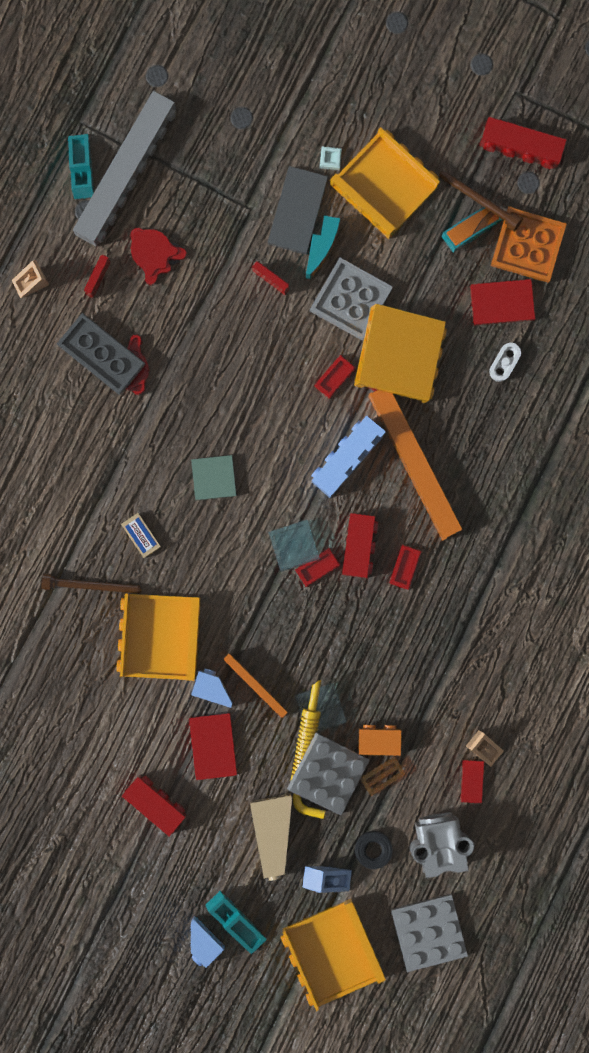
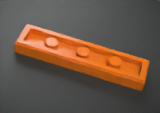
M230 653L224 658V661L280 717L283 718L288 713Z

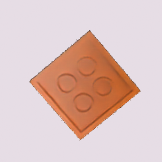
M508 207L507 213H517L523 217V221L515 232L507 228V224L503 221L490 266L549 283L566 223Z

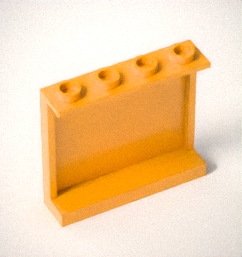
M380 127L375 137L339 174H335L331 178L330 185L389 239L438 188L440 181L433 171H428L424 167L423 162L418 157L414 158L409 153L408 148L404 144L396 142L390 131L383 130Z
M379 304L373 305L369 313L354 386L359 388L369 387L421 400L423 404L428 402L434 394V387L432 385L433 380L438 375V368L436 366L437 361L442 356L443 349L440 347L447 332L445 328L446 322Z
M125 594V598H121L120 605L121 610H124V616L120 618L119 631H123L122 639L118 640V651H121V660H117V672H120V677L195 681L201 598Z
M351 898L283 928L281 940L284 947H289L292 953L289 955L293 967H298L300 972L297 975L302 987L306 986L308 994H306L307 1001L310 1007L314 1005L316 1011L319 1010L320 1006L377 981L379 984L386 981Z

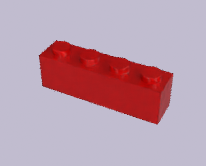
M488 117L479 146L489 152H502L506 157H519L524 162H536L544 168L553 169L557 168L560 163L566 139Z

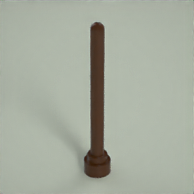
M445 171L439 173L441 179L503 219L505 224H507V228L513 232L521 225L523 217L517 213H507Z
M43 573L42 590H51V588L55 589V587L140 593L142 590L139 585L58 579L56 576Z

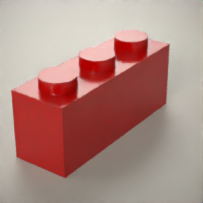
M350 513L342 575L367 578L368 574H372L373 562H369L370 554H374L376 542H372L373 533L377 534L378 522L375 521V516Z
M139 775L123 793L122 797L167 836H170L186 817L184 813L185 808L177 802L173 804L168 799L170 796L164 790L159 789L158 791L153 787L154 782L145 775L143 777Z

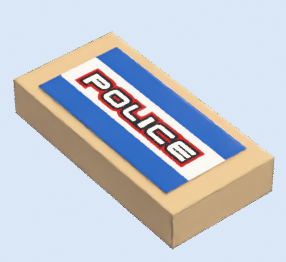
M139 513L121 524L143 558L161 548Z

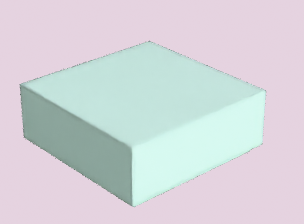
M322 147L320 168L340 170L342 149Z

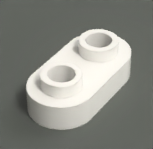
M507 343L501 348L490 367L489 373L493 380L502 382L509 377L521 356V350L518 345ZM511 351L513 357H507L506 352ZM496 369H502L503 374L498 375L496 373Z

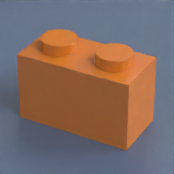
M364 724L363 728H359L358 754L401 756V730L396 729V725H384V729H378L376 725Z

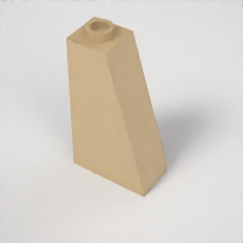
M291 793L250 801L264 878H269L270 881L280 879L281 875H285L292 804Z

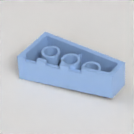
M368 416L362 422L359 420L353 426L351 435L349 437L345 436L338 444L340 448L336 452L332 451L325 459L327 463L324 467L321 468L319 466L311 475L313 477L312 483L329 498L332 497L385 434V431Z

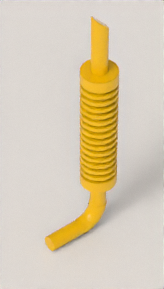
M321 680L312 685L308 709L304 708L302 711V716L304 717H301L303 721L300 723L302 725H300L301 729H299L300 733L298 734V745L296 746L291 780L315 733H318L316 731H318L317 727H319L318 723L321 712L316 709ZM293 793V804L299 813L321 819L325 818L326 811L307 807L302 803L301 796Z

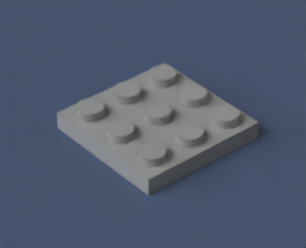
M339 258L310 308V312L363 341L371 307L375 304L383 305L393 287L346 260Z
M315 733L287 789L342 815L369 759Z
M452 894L391 909L407 972L468 957Z

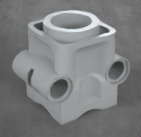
M452 813L432 814L421 817L419 821L415 822L417 839L411 842L410 852L414 860L422 864L426 878L439 876L445 871L457 873L469 871L466 856L472 853L474 845L470 838L461 832L459 819L456 815ZM466 840L463 847H458L460 841ZM419 848H425L422 854H416Z

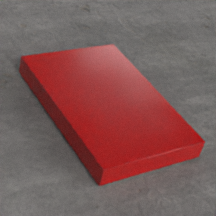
M531 279L470 285L474 326L535 320Z
M230 713L189 718L196 780L236 776L237 768Z

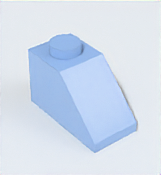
M204 668V672L199 671L191 695L231 708L233 702L220 677L215 676L216 672Z
M305 866L303 888L320 893L349 891L352 870L324 866Z
M194 916L191 921L192 959L199 966L203 965L207 968L224 950L225 945Z

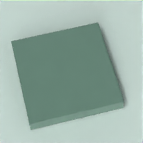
M232 455L191 459L196 501L236 496Z

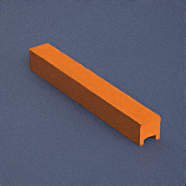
M381 390L369 393L368 397L442 541L461 531L462 528L394 395Z

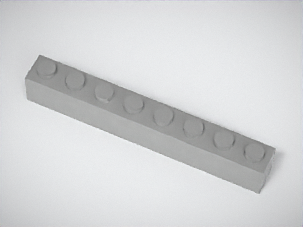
M155 91L151 93L73 228L76 236L96 247L99 242L102 243L107 235L106 229L115 222L117 210L119 207L122 208L124 206L128 191H132L136 185V177L145 170L147 158L152 156L156 150L157 145L155 144L159 138L162 139L167 130L165 127L168 122H172L175 118L177 111L173 101Z

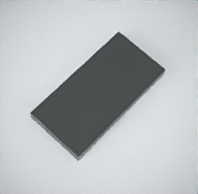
M289 166L267 242L268 245L307 254L328 176Z
M83 313L57 342L61 349L120 396L146 365Z

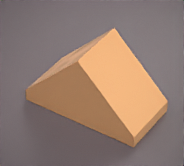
M36 260L32 261L12 280L20 298H24L49 285Z
M479 730L466 745L468 749L490 767L503 753V750Z

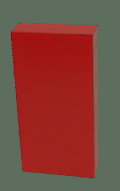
M104 255L100 256L84 288L86 295L94 298L111 263L109 258Z
M259 261L254 263L252 270L255 274L285 295L289 291V284Z
M340 355L316 382L314 387L330 399L356 367Z
M402 545L389 584L409 590L422 551Z
M330 548L295 569L305 587L340 566Z
M463 760L460 802L482 803L484 761Z

